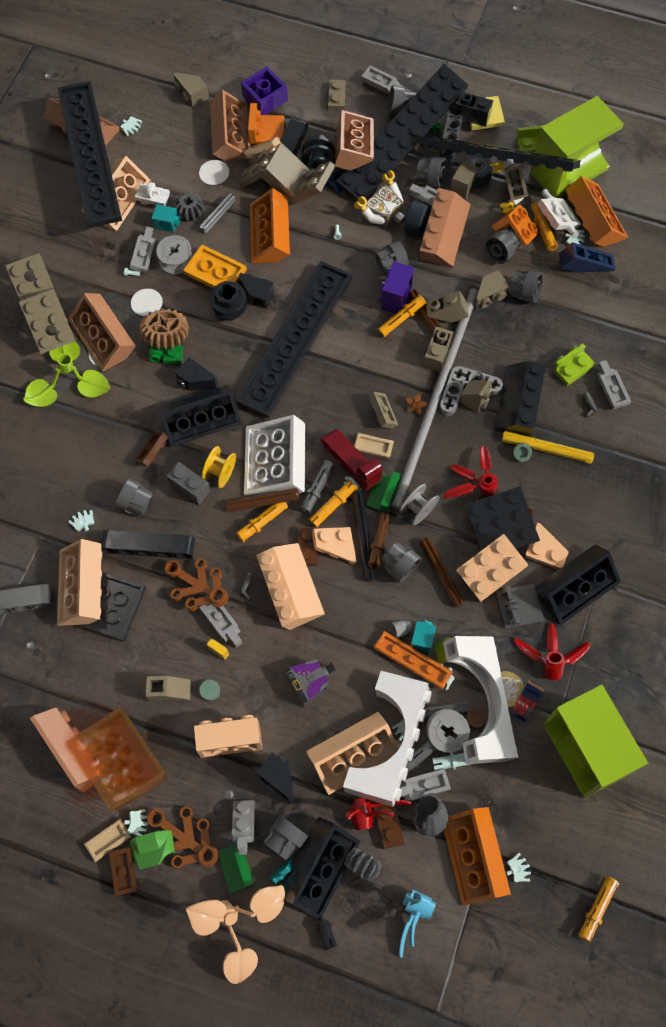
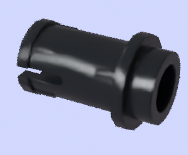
M325 920L316 924V932H319L324 951L338 946L331 929L332 923H329V920Z

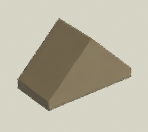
M462 161L452 178L450 191L456 192L466 200L479 167Z

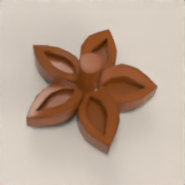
M419 393L414 399L408 397L406 401L410 406L407 412H412L415 409V412L421 415V407H425L428 403L420 401L421 396Z

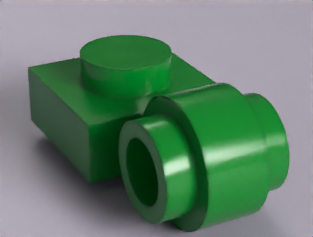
M176 345L173 349L168 347L166 350L165 348L164 350H158L157 347H150L148 349V358L154 363L163 359L164 364L182 365L184 349L183 346Z

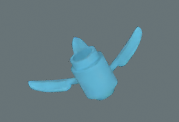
M412 890L411 893L407 892L402 903L406 906L405 911L409 912L410 916L405 923L400 939L399 956L401 958L403 957V948L408 929L409 945L413 947L415 927L419 917L430 920L436 905L432 898L415 890Z

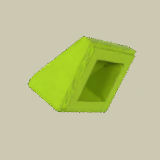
M450 637L435 645L439 664L447 663L443 642L450 639Z

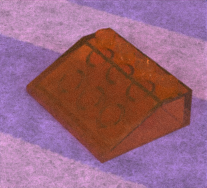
M122 706L67 741L111 812L150 792L167 780L166 773Z

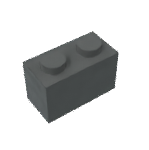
M180 462L167 475L169 484L198 505L211 492L209 483Z

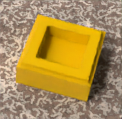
M210 639L207 643L210 651L226 660L229 655L227 648L213 639Z

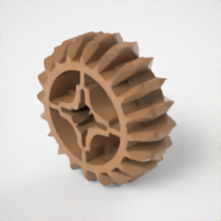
M162 308L160 311L155 309L154 313L149 312L148 315H145L144 319L141 320L139 330L141 338L145 341L146 345H151V348L157 347L158 350L161 348L166 350L168 347L173 349L175 345L180 346V343L185 342V338H188L189 326L186 317L182 313H178L177 310L171 311L170 308L168 310Z

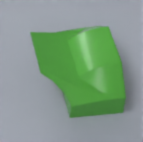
M169 830L148 833L130 840L133 863L137 864L139 870L159 865L166 855L175 853L172 831Z

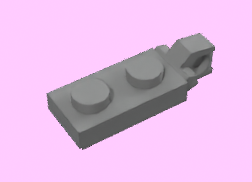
M371 65L361 75V81L387 94L390 92L392 85L402 86L397 81V78Z
M412 184L409 189V195L413 196L416 201L429 205L432 209L437 190L427 185L426 187H419Z
M146 227L145 234L138 236L130 269L147 274L155 246V238H152L153 228Z
M606 360L599 362L597 366L599 371L597 374L612 410L630 405L631 400L617 370L610 369Z
M211 604L199 607L225 642L230 640L235 648L243 644L237 635L240 633L238 625L224 606L214 607Z
M445 769L412 777L401 782L402 793L400 798L404 797L405 801H414L419 799L422 794H438L451 790Z
M254 800L233 801L232 842L237 843L238 855H247V843L254 841Z

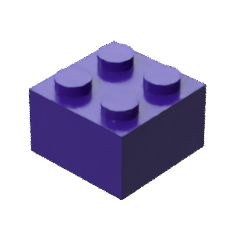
M268 66L241 82L242 97L249 104L257 103V109L261 111V115H266L288 101L287 86Z
M396 261L393 262L392 267H388L386 282H382L380 287L381 295L379 302H381V310L396 314L403 309V305L406 304L409 292L413 286L415 267Z

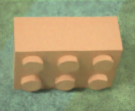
M503 534L459 567L456 572L477 599L482 602L527 568L528 564Z
M253 715L242 716L241 720L234 721L232 718H224L219 723L202 721L199 722V725L194 726L196 751L201 758L263 750L260 724L257 717L253 718Z

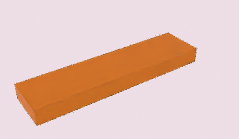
M385 631L374 646L376 651L441 690L444 689L453 674L451 670Z

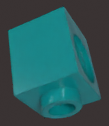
M157 204L152 216L154 229L174 233L176 226L178 227L180 224L177 208Z
M426 620L416 622L411 643L412 648L430 654L436 626L432 625V622Z

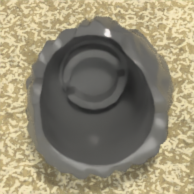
M436 793L422 794L419 798V803L415 807L413 824L416 830L423 836H437L447 828L448 811Z

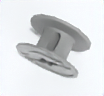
M179 235L165 237L159 242L156 250L160 267L169 274L184 273V268L193 257L189 241Z
M426 484L416 488L404 501L399 510L400 513H404L411 509L416 514L413 519V525L420 523L433 510L440 498L435 496L428 500L423 495L426 490Z
M442 709L430 716L426 724V733L429 741L438 750L453 753L463 748L462 743L468 741L470 728L467 720L461 714L452 709ZM444 725L447 728L452 726L450 729L455 732L454 736L452 737L448 733L444 735L445 731L441 729V726Z

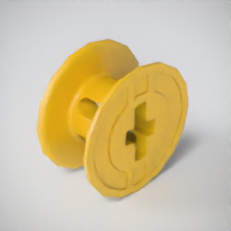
M216 446L205 462L202 478L207 481L212 474L219 477L218 487L222 488L232 474L236 462V454L232 453L226 460L220 458V447Z

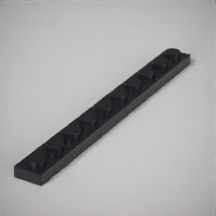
M418 135L415 138V143L421 144V147L431 148V146H435L436 150H446L447 148L451 149L453 153L465 151L466 155L475 156L476 154H482L481 157L483 158L495 156L497 160L501 161L513 159L514 163L519 164L525 161L529 162L530 166H540V164H543L548 169L561 167L562 171L573 172V169L580 168L581 160L430 135Z

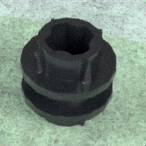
M323 135L310 136L303 143L301 161L308 169H316L319 165L330 161L333 164L335 163V146L329 138Z
M224 281L212 289L210 294L211 307L218 318L233 321L245 313L247 308L246 293L238 283Z

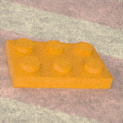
M201 245L183 272L185 275L214 288L217 284L224 281L238 283L239 274H244L247 271V267Z

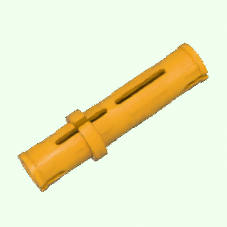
M534 202L530 206L534 214V222L539 227L547 251H553L558 245L548 224V219L542 214L540 207L537 205L538 202Z
M418 295L409 304L403 305V309L378 328L380 334L386 337L387 334L409 316H414V312L426 304L424 298Z
M348 480L340 490H336L333 496L309 518V521L315 524V527H319L341 503L344 504L346 502V499L357 489V486L354 483L352 484L351 480Z
M286 502L273 504L254 520L250 519L245 527L236 532L238 538L245 542L254 533H259L263 526L288 508Z
M609 876L605 877V881L590 911L585 914V922L577 935L587 942H591L598 925H601L603 922L601 920L619 885L615 879Z

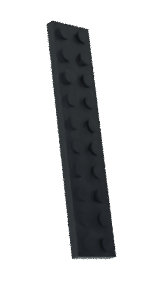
M443 64L374 139L373 161L351 171L346 170L336 181V184L356 201L361 196L367 200L383 183V174H386L388 177V171H393L418 144L415 143L416 136L426 135L458 100L461 91L465 92L468 89L469 84L447 65Z
M91 81L58 87L87 228L122 221V216Z
M320 261L236 399L238 405L269 419L351 281V273Z

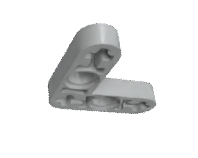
M455 367L451 371L440 403V412L445 416H451L455 413L463 388L473 378L476 377L480 380L492 382L491 387L493 384H496L495 389L490 387V390H492L491 395L493 396L501 392L502 381L497 377L465 367ZM458 373L461 374V377H460V378H457V377H456V376L458 375ZM452 387L457 388L459 392L453 395L450 394L449 389ZM449 399L452 400L451 407L446 409Z

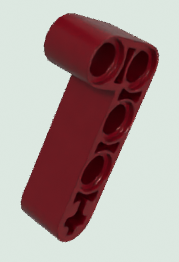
M338 429L332 430L320 439L324 449L364 491L369 490L382 480L383 470L378 460L374 457L367 460Z

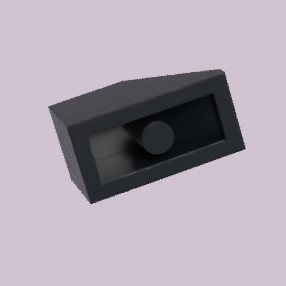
M190 357L175 371L176 382L182 388L186 387L190 391L212 389L219 386L217 377Z

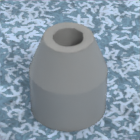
M400 620L391 623L393 636L399 638L412 631L411 622Z

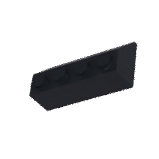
M528 360L507 366L494 431L501 433L508 431L528 437L532 436L546 364Z
M228 384L158 406L171 447L242 424L232 390Z
M595 544L535 586V590L544 607L557 623L562 625L618 585L621 579L610 551Z
M318 817L282 886L285 891L284 900L321 920L347 869L344 865L346 856L352 848H358L361 841L336 824Z

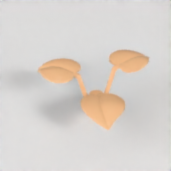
M282 885L265 887L255 892L249 904L252 912L241 909L238 905L233 907L228 900H207L185 908L193 930L199 935H209L215 932L220 922L227 926L237 949V952L228 953L223 961V972L229 982L233 984L241 983L254 972L258 963L257 954L251 948L241 950L231 926L236 923L238 912L250 917L256 916L260 923L273 920L280 913L284 904L285 891Z

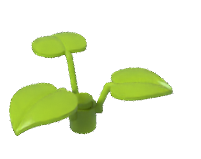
M74 341L49 351L51 359L58 362V368H56L52 385L50 386L49 382L43 379L32 381L26 389L23 400L34 407H46L54 403L57 399V392L53 388L56 385L60 372L67 374L73 371L76 377L81 380L77 385L78 391L88 398H95L109 392L110 385L108 380L95 370H86L82 377L79 375L76 367L73 366V361L80 355V347Z

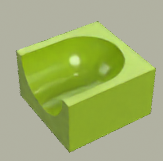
M598 96L590 99L542 126L535 153L581 160L580 168L573 169V172L562 171L561 167L548 169L545 168L546 165L540 164V166H532L530 173L544 189H548L553 197L560 198L567 194L565 189L579 177L583 176L591 180L609 169L610 165L604 159L598 142L621 130L624 123Z
M603 685L557 707L543 722V726L584 798L625 778L648 764Z

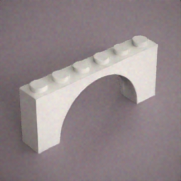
M454 636L444 641L447 662L457 663L472 672L481 683L488 701V720L483 732L477 738L462 743L466 764L506 762L518 758L494 638Z
M381 671L375 687L376 695L392 703L402 714L405 721L404 739L398 751L383 764L371 768L349 767L343 788L345 793L394 807L395 801H399L401 797V781L406 780L408 773L406 765L408 761L412 760L414 753L412 745L414 741L417 742L420 733V729H418L419 722L424 721L426 713L424 706L425 703L430 701L431 691H429V686L426 682Z

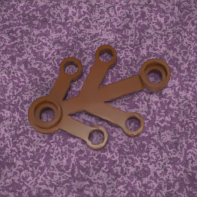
M203 558L195 561L198 580L184 572L178 561L171 560L166 563L165 571L169 577H178L192 586L183 589H173L170 593L173 601L179 602L185 596L199 593L207 595L197 599L188 598L185 605L189 611H195L198 606L211 604L214 607H222L228 602V593L221 588L220 579L222 578V572L219 568L214 567L209 572L213 580L212 589L207 586L205 570L208 565ZM204 563L202 567H198L199 564ZM215 572H219L217 576H213ZM176 593H180L178 597H174Z
M185 806L180 810L185 833L165 820V815L162 811L155 809L148 814L147 821L152 827H161L164 830L172 831V836L179 840L173 842L174 851L190 848L196 852V854L184 857L175 855L171 860L174 868L180 869L184 865L197 862L204 867H211L217 862L218 851L214 846L210 845L208 831L210 823L207 819H200L197 822V828L201 833L202 846L194 840L191 819L193 817V810L190 807ZM186 809L190 810L188 817L183 816V812ZM156 815L161 817L158 823H155L153 820ZM203 821L207 822V827L200 829V823ZM211 852V859L205 860L204 854ZM176 858H181V865H175L174 861Z

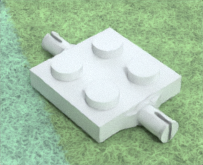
M548 189L543 190L541 194L545 199H541L537 205L540 207L542 214L549 220L550 225L555 230L566 229L572 238L578 236L579 233L576 229L581 225V222L563 198L553 197Z

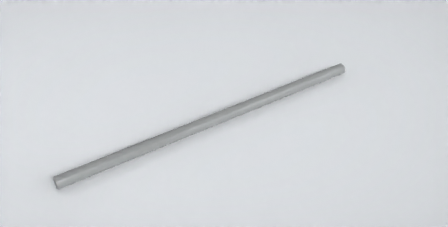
M472 288L466 301L469 317L458 322L391 507L400 510L476 302L479 292L477 289Z

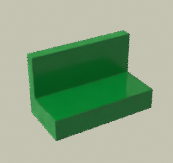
M393 471L392 476L382 474V480L374 485L371 490L366 507L387 514L400 481V473Z
M237 843L232 844L231 847L219 850L218 855L229 894L254 886L246 855H238Z

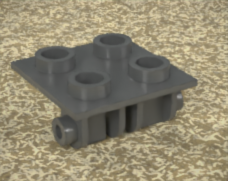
M534 584L515 588L505 586L503 590L496 591L505 629L544 621Z

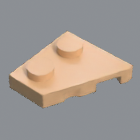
M537 523L536 530L540 542L528 546L525 558L559 570L565 564L568 551L540 523Z
M350 527L313 529L312 536L315 550L328 553L336 559L342 558L349 561L348 564L351 565L356 563Z

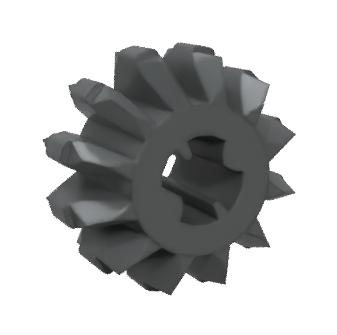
M190 191L189 194L184 192L183 196L178 195V200H175L174 204L181 219L185 218L188 222L191 218L195 221V217H201V213L204 210L203 200L199 198L197 193L193 195Z
M352 848L344 862L346 868L369 882H373L378 877L382 867L381 862L358 848Z

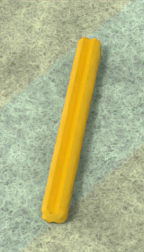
M504 431L502 441L514 445L526 443L531 449L586 463H592L594 459V453L508 431Z

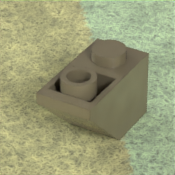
M183 73L173 74L175 89L182 93L184 100L189 102L192 107L209 98L208 87L199 76Z
M499 270L483 277L476 298V310L486 308L491 303L497 300L501 301L507 296L509 285Z
M460 290L426 302L427 316L430 318L455 322L469 317L468 305Z
M440 327L435 328L425 355L424 368L441 372L453 331Z
M470 380L460 395L459 403L476 413L481 408L485 409L490 400L488 398L492 392L490 390L492 382L487 380Z
M146 676V698L150 702L190 701L191 680L172 676Z

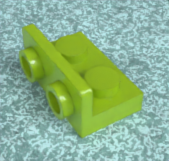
M544 125L519 128L516 136L518 150L535 153L540 130Z
M584 344L579 347H573L566 356L562 355L555 361L553 372L566 386H569L596 365L584 352L586 347Z

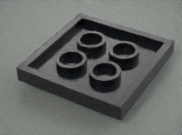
M521 486L465 505L481 551L503 534L515 549L540 542Z
M102 572L100 619L90 624L74 626L125 642L147 587L143 584Z

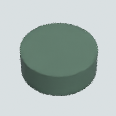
M519 443L513 449L514 458L520 462L529 460L532 455V449L526 443Z
M214 680L204 681L200 686L202 698L206 701L216 700L220 695L219 684Z

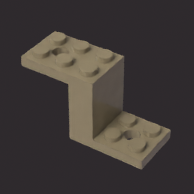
M280 143L276 146L272 145L267 151L263 150L258 156L254 155L249 161L250 166L243 171V177L239 183L245 187L263 178L273 189L288 196V202L294 205L320 193L335 165L330 161L319 165L316 169L312 168L310 170L288 148Z
M40 253L5 265L40 353L43 354L74 342L75 338ZM27 271H32L35 274V279L31 282L24 278V274ZM48 325L56 327L57 331L54 335L46 333L45 329Z

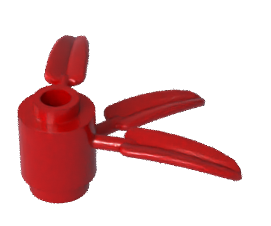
M486 446L480 448L481 469L485 470V474L481 475L479 479L476 478L474 471L457 464L450 466L453 472L469 481L474 480L479 484L472 486L471 483H465L454 487L444 493V499L471 493L475 488H479L480 494L485 498L497 494L498 479L494 474L488 472L491 469V459Z
M550 623L547 629V651L549 653L545 656V659L525 642L514 638L515 645L533 661L540 660L544 663L543 675L553 681L562 678L566 663L572 665L590 648V642H586L563 657L560 652H557L558 640L553 623Z
M365 798L353 800L354 804L350 805V810L345 814L348 820L352 818V824L355 825L356 831L372 828L373 816L375 815L394 816V812L390 810L372 811L371 808L385 804H371L366 802ZM395 801V804L412 806V803L409 801Z

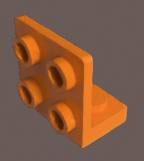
M250 103L248 125L250 144H259L275 137H279V140H281L284 133V116L261 115V111L257 109V103Z
M521 204L505 213L492 225L495 232L499 229L505 230L511 226L524 246L528 245L538 234L537 226L530 220L526 209Z

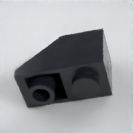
M461 91L456 107L469 122L486 127L491 116L494 100Z
M240 273V286L243 287L250 304L268 309L274 294L273 282L268 279L254 277L251 274Z

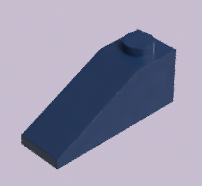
M574 242L559 253L561 268L572 272L616 270L613 254Z

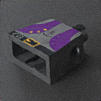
M317 659L285 670L304 707L308 706L330 688L327 678L337 673L332 662L321 667Z

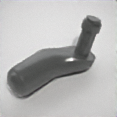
M586 392L583 394V398L590 407V410L586 413V416L589 417L593 411L596 412V406L591 395Z
M246 573L240 589V594H243L247 600L251 599V596L246 592L253 578L251 573Z

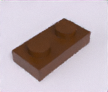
M154 432L134 462L138 466L148 467L151 465L158 451L165 446L168 436L164 432Z
M299 527L298 544L307 566H317V550L314 548L312 531L313 529H318V527Z
M395 804L394 807L388 805L374 807V811L390 810L394 812L393 817L376 815L383 849L404 845Z
M131 847L109 852L115 896L138 892Z

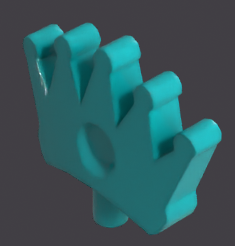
M289 859L287 863L283 862L282 867L279 865L277 871L273 870V874L269 875L268 878L274 884L284 879V876L291 871L292 860Z

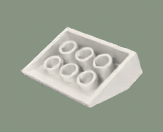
M290 415L246 426L244 495L257 496L297 488L299 493L304 492L305 423L295 415Z

